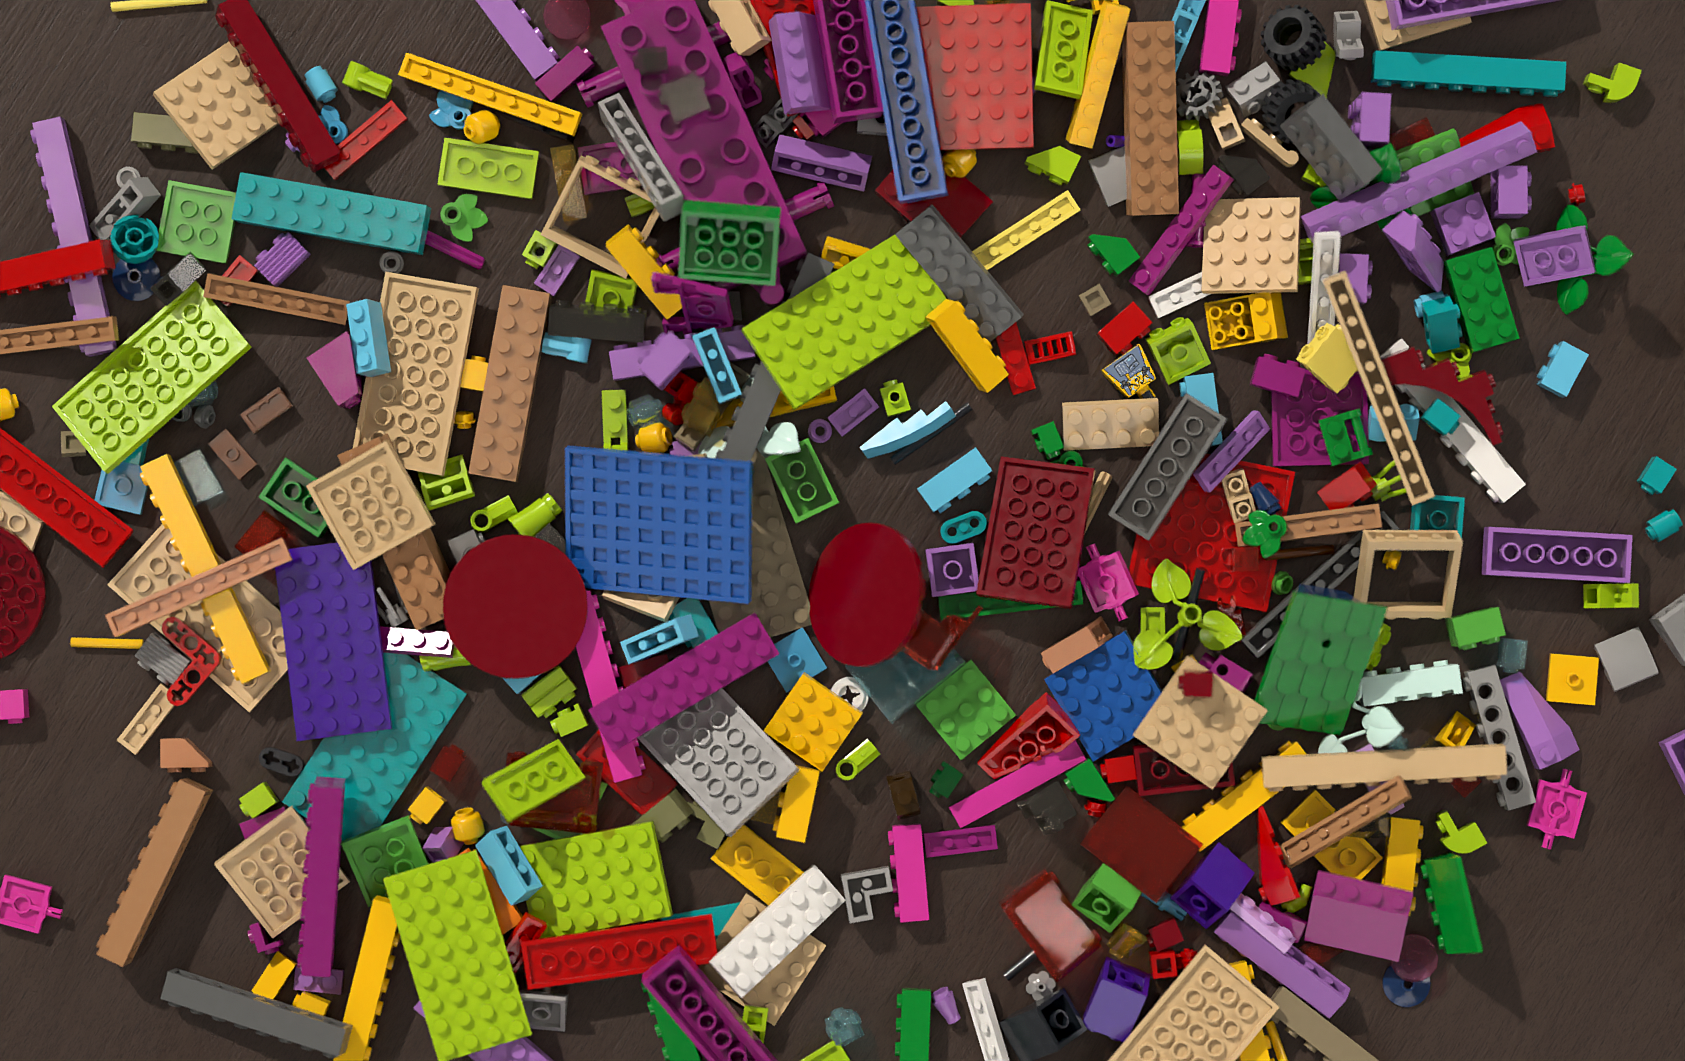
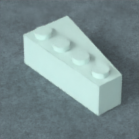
M1448 660L1433 662V667L1424 668V663L1410 665V670L1401 671L1400 667L1386 669L1385 674L1377 675V670L1364 672L1360 682L1362 687L1361 706L1393 703L1399 700H1415L1421 697H1437L1447 693H1463L1459 665L1448 664Z

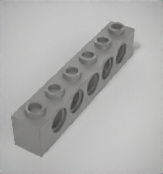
M620 93L598 102L602 122L663 221L681 214L684 203L681 191Z
M1490 664L1464 672L1465 678H1462L1466 692L1470 691L1472 700L1469 701L1472 714H1476L1479 723L1476 724V729L1479 737L1484 738L1485 745L1495 744L1492 741V735L1496 731H1500L1503 734V740L1500 744L1506 746V754L1510 758V763L1507 766V775H1501V779L1492 780L1494 784L1497 783L1499 789L1496 796L1500 807L1504 806V809L1509 811L1536 803L1496 665ZM1482 685H1486L1490 691L1488 697L1484 699L1478 693ZM1489 708H1493L1496 711V718L1491 722L1485 717V713ZM1510 777H1514L1517 782L1513 790H1508L1506 787V781Z

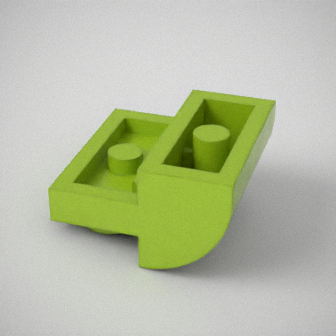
M463 455L447 459L444 476L418 472L422 493L429 511L475 496Z

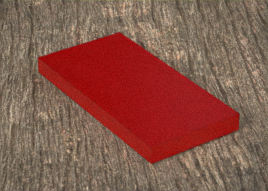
M598 730L576 755L641 815L645 814L670 794L679 784L638 746L635 747L637 756L642 755L646 769L641 770L642 775L614 783L600 730Z

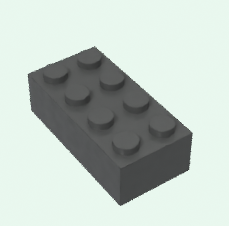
M1323 94L1296 110L1280 125L1286 136L1294 143L1301 155L1306 158L1317 175L1321 177L1338 200L1367 185L1382 170Z

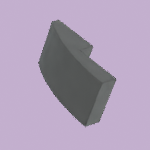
M780 98L769 113L764 115L752 128L753 133L762 145L768 148L779 138V134L781 135L793 123L792 120L801 113L789 117L784 115L782 99Z

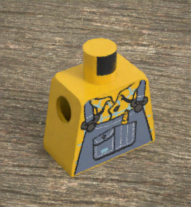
M1140 344L1101 370V373L1127 399L1135 393L1140 399L1156 397L1148 386L1156 377Z

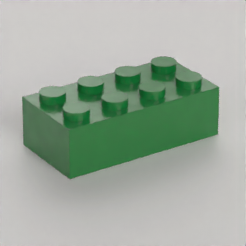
M1486 248L1444 261V272L1453 302L1459 307V322L1470 353L1519 339L1493 248Z

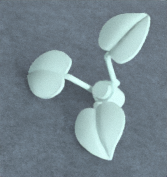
M750 377L740 390L741 393H743L746 385L751 387L754 378ZM789 422L774 425L770 432L765 426L756 448L766 458L771 455L799 452L800 446L797 430ZM721 426L711 430L702 440L698 454L706 453L707 458H715L718 449L723 451L726 442L722 440L729 427Z
M1360 684L1354 703L1351 706L1366 713L1362 718V726L1365 729L1341 737L1339 740H1337L1335 735L1328 734L1322 739L1318 754L1347 752L1346 747L1342 743L1367 734V739L1371 745L1381 747L1393 741L1404 728L1394 719L1390 711L1383 706L1367 709L1357 705L1356 701H1359L1362 697V687Z

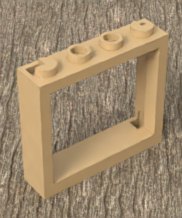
M581 155L541 235L626 279L628 273L614 256L554 226V223L583 167L650 202L652 201L638 180L631 177L626 179L620 176L621 172L610 166L605 168L599 165V161L589 155L584 157ZM655 207L641 232L644 236L642 240L644 243L659 216V212Z
M1363 530L1354 597L1362 603L1386 606L1388 608L1385 615L1386 619L1409 618L1415 620L1419 618H1432L1438 620L1451 618L1463 545L1458 531ZM1374 550H1449L1442 601L1367 602Z

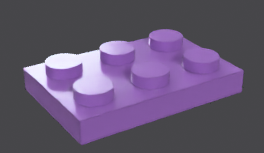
M1585 225L1514 239L1524 286L1593 274L1596 271Z

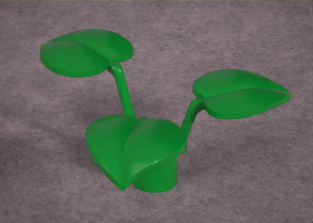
M1390 143L1380 149L1371 151L1370 154L1382 170L1368 184L1372 186L1381 181L1387 184L1397 182L1401 176V164L1392 144ZM1327 185L1316 189L1310 196L1311 203L1317 209L1338 200ZM1367 185L1363 186L1362 188L1358 189L1353 193L1363 190ZM1407 208L1403 210V211H1405L1407 214H1409L1410 216L1413 214V213H1412L1409 209H1407ZM1401 211L1378 220L1377 223L1380 229L1385 228Z
M1567 205L1559 217L1556 231L1583 225L1586 226L1587 230L1588 224L1584 213L1574 205ZM1605 236L1600 240L1597 248L1590 245L1591 251L1595 252L1593 260L1596 271L1593 274L1611 275L1621 269L1634 254L1616 236ZM1587 275L1561 279L1559 281L1557 299L1564 314L1569 315L1571 312L1579 309L1588 297V284L1582 278Z

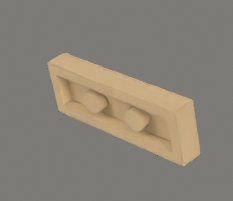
M160 683L117 739L119 743L135 755L140 752L174 707L167 699L169 688ZM175 694V697L173 699L176 701L181 697Z

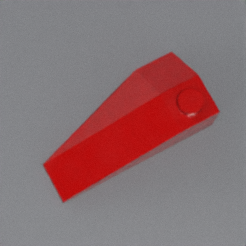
M1543 103L1518 107L1459 139L1460 146L1463 147L1518 122H1522L1531 131L1537 150L1536 153L1549 151L1555 147L1551 123Z
M1046 692L1027 708L982 756L977 764L993 779L1020 769V766L1031 761L1037 762L1043 756L1054 752L1056 754L1063 751L1080 736V733L1058 702Z
M1261 805L1256 809L1259 882L1261 884V888L1258 891L1262 901H1267L1272 906L1300 898L1289 867L1283 864L1282 850L1274 840V831L1264 807Z

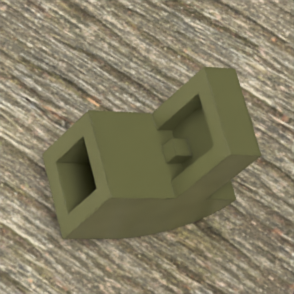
M695 799L693 803L688 801L687 803L694 810L691 815L705 821L696 839L718 849L725 836V832Z

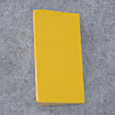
M828 236L821 258L834 263L833 268L840 269L870 249Z
M277 951L252 989V992L275 1000L297 963Z

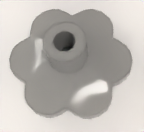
M1041 971L1038 974L1032 973L1028 977L1029 983L1026 985V991L1032 994L1034 1000L1038 1001L1053 993L1052 989L1055 987L1056 982L1053 978H1049L1048 973L1045 971Z

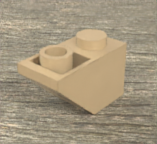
M1227 97L1221 99V106H1215L1216 113L1211 111L1208 113L1223 151L1245 142Z

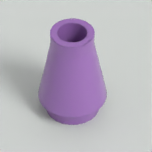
M943 987L931 994V1003L946 1019L948 1024H953L961 1018L953 991H949L948 987Z

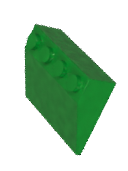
M684 200L681 220L679 278L775 286L781 207Z
M1445 853L1422 859L1423 865L1419 866L1422 879H1426L1428 884L1425 894L1428 903L1432 902L1434 911L1430 912L1433 925L1437 926L1439 935H1436L1438 948L1443 949V952L1446 954L1483 952L1461 857L1452 853Z

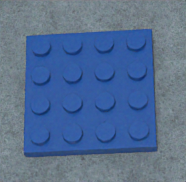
M1127 631L1122 632L1097 649L1044 679L1058 704L1079 731V739L1092 761L1097 760L1134 738L1133 733L1162 693L1151 671L1138 668L1134 664V643Z

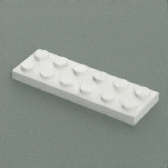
M812 865L718 952L709 963L739 998H742L846 900L817 866Z

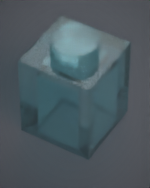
M1500 638L1497 667H1503V672L1518 673V669H1525L1528 641Z

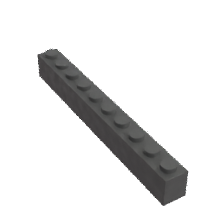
M810 253L807 254L805 260L801 258L796 268V272L799 273L797 280L792 279L786 291L790 294L788 300L830 275L834 263ZM762 361L760 365H754L750 375L754 380L751 387L745 386L741 399H744V403L741 408L736 407L731 419L735 421L732 429L727 428L722 440L726 442L723 451L718 449L715 456L717 459L751 461L781 391Z

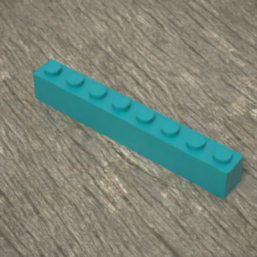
M1377 50L1372 54L1371 82H1376L1379 87H1391V83L1401 84V88H1415V85H1425L1424 89L1438 90L1439 86L1448 87L1449 91H1463V88H1472V92L1485 93L1487 89L1496 90L1497 94H1510V91H1520V95L1526 96L1534 95V92H1543L1545 97H1557L1558 93L1565 91L1566 62Z

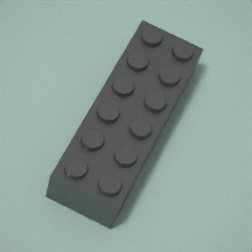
M1186 393L1108 515L1150 541L1228 419Z

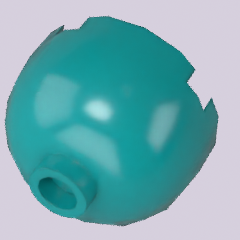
M139 215L124 216L116 221L111 231L110 240L113 252L126 263L139 264L146 262L152 258L158 248L159 234L157 227L151 220L139 218Z

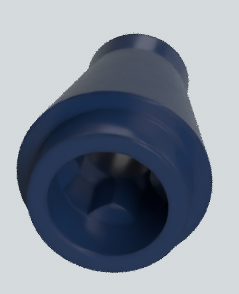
M1261 481L1249 489L1258 510L1265 511L1271 516L1282 508L1279 504L1280 500Z

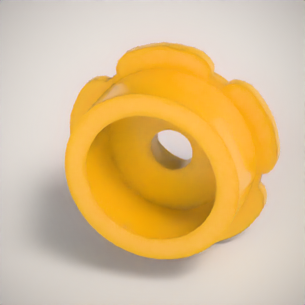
M456 412L454 424H457V428L467 429L472 427L471 424L475 423L476 419H474L473 412Z
M1386 550L1383 558L1386 569H1397L1402 555L1401 551Z

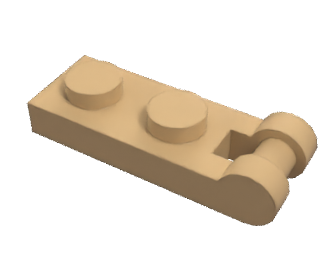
M1246 118L1240 126L1244 133L1284 166L1292 167L1297 163L1299 156L1295 151L1284 149L1279 138L1273 134L1268 135L1262 130L1264 127L1254 118L1252 120Z

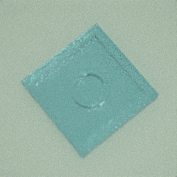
M201 449L174 462L194 507L223 491Z

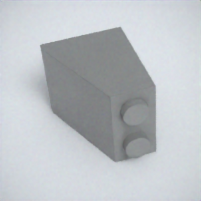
M1684 593L1649 618L1651 624L1682 666H1685Z

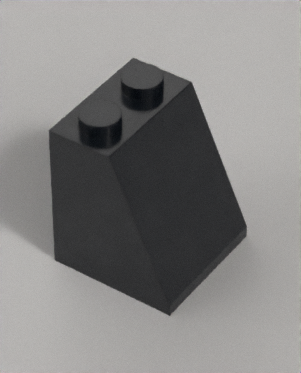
M1064 988L1012 1013L999 1022L1019 1061H1034L1057 1052L1087 1030Z

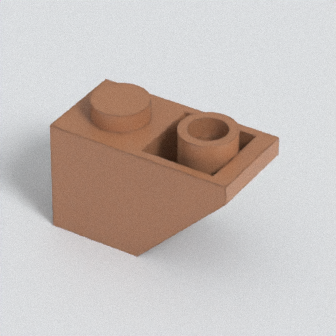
M189 738L160 739V768H167V772H182V768H191V772H206V767H212V761Z

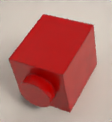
M1133 755L1103 759L1104 764H1100L1102 779L1106 778L1107 783L1137 779Z

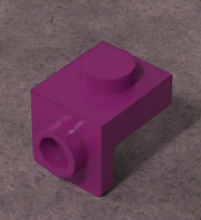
M260 922L249 925L248 936L251 944L256 945L258 953L265 951V954L268 955L279 951L278 946L284 944L283 939L269 943L265 929Z

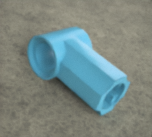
M545 332L542 353L566 357L567 360L587 363L592 340L578 336L567 337Z

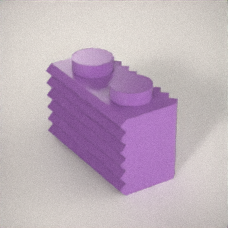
M289 232L286 235L281 233L272 242L274 246L269 251L263 250L256 257L257 263L254 266L275 287H278L311 255Z

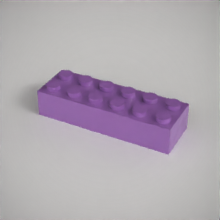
M1484 527L1481 575L1630 583L1632 535Z

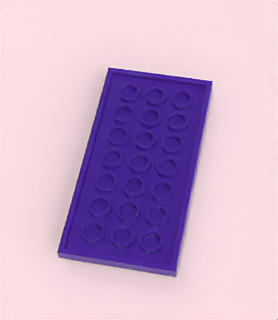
M338 542L288 549L293 560L276 567L275 571L297 741L393 729L372 560L353 570Z

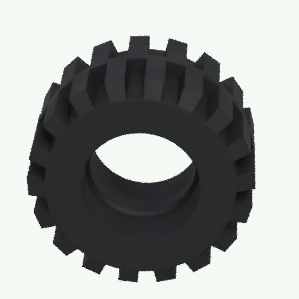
M1287 5L1284 10L1281 8L1277 9V13L1274 16L1271 14L1268 17L1270 20L1264 23L1263 27L1265 30L1261 31L1260 36L1263 38L1261 45L1264 47V51L1279 67L1281 66L1287 71L1289 68L1292 71H1297L1299 67L1301 70H1304L1308 64L1312 66L1316 63L1314 60L1322 56L1320 51L1325 50L1326 47L1324 41L1327 40V35L1324 33V27L1307 8H1301L1300 5H1294L1293 8ZM1302 30L1296 42L1285 46L1287 39L1293 33Z
M1292 79L1286 80V84L1278 83L1277 89L1272 87L1270 89L1271 95L1265 96L1264 101L1267 104L1262 105V111L1265 113L1262 117L1266 122V126L1279 139L1288 144L1291 142L1294 145L1280 127L1285 121L1286 111L1292 104L1304 102V105L1320 96V94L1306 82L1304 83L1298 79L1294 82Z

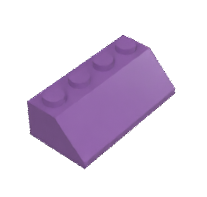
M802 12L775 14L768 22L784 115L830 110L831 106L816 16Z

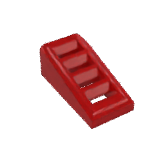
M1072 331L1024 341L1029 365L1076 355ZM1061 339L1066 340L1067 352H1063ZM1056 340L1058 354H1054L1051 341ZM1046 342L1049 356H1044L1042 343ZM1037 344L1040 358H1035L1032 345Z

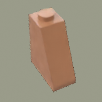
M1100 616L1041 653L1043 663L1052 673H1055L1097 649L1111 639L1113 635Z

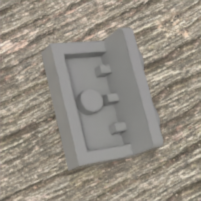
M1264 62L1227 85L1226 90L1239 106L1243 117L1246 118L1258 112L1262 105L1267 104L1264 101L1265 96H1270V89L1272 87L1277 89V84L1281 80L1267 62Z

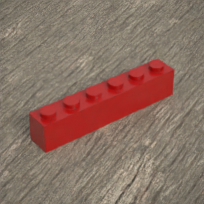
M99 239L0 262V294L7 293L8 296L22 294L21 289L29 288V291L43 289V284L50 283V286L63 285L66 279L71 278L72 281L85 280L88 274H93L94 277L107 275V270L116 268L111 240Z

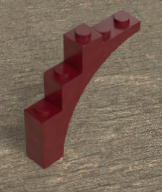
M1414 346L1380 358L1390 385L1408 384L1424 386L1443 392L1459 401L1473 413L1483 426L1492 445L1502 442L1500 436L1504 435L1499 421L1495 423L1492 414L1496 413L1491 399L1486 401L1485 398L1493 395L1492 388L1496 387L1491 373L1487 375L1485 370H1481L1457 379V376L1461 375L1456 361L1451 363L1449 358L1422 367L1421 364L1425 363L1420 349L1415 351Z

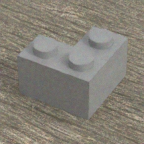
M883 866L841 874L850 923L873 919L869 895L893 891L889 867Z

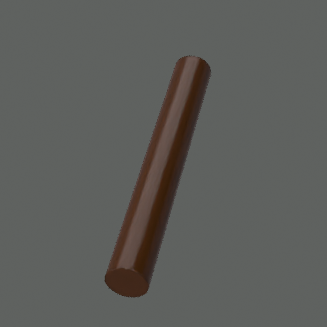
M1331 544L1280 549L1274 555L1265 558V560L1334 554V546Z

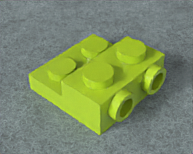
M1177 318L1171 322V327L1165 330L1157 328L1149 333L1150 337L1146 339L1151 353L1168 385L1211 364L1198 333L1189 318Z

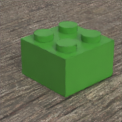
M1489 607L1445 618L1451 646L1458 647L1459 650L1477 647L1476 642L1482 641V644L1499 642V637L1506 635L1499 607Z
M1103 863L1083 885L1071 906L1111 933L1132 910L1142 890Z

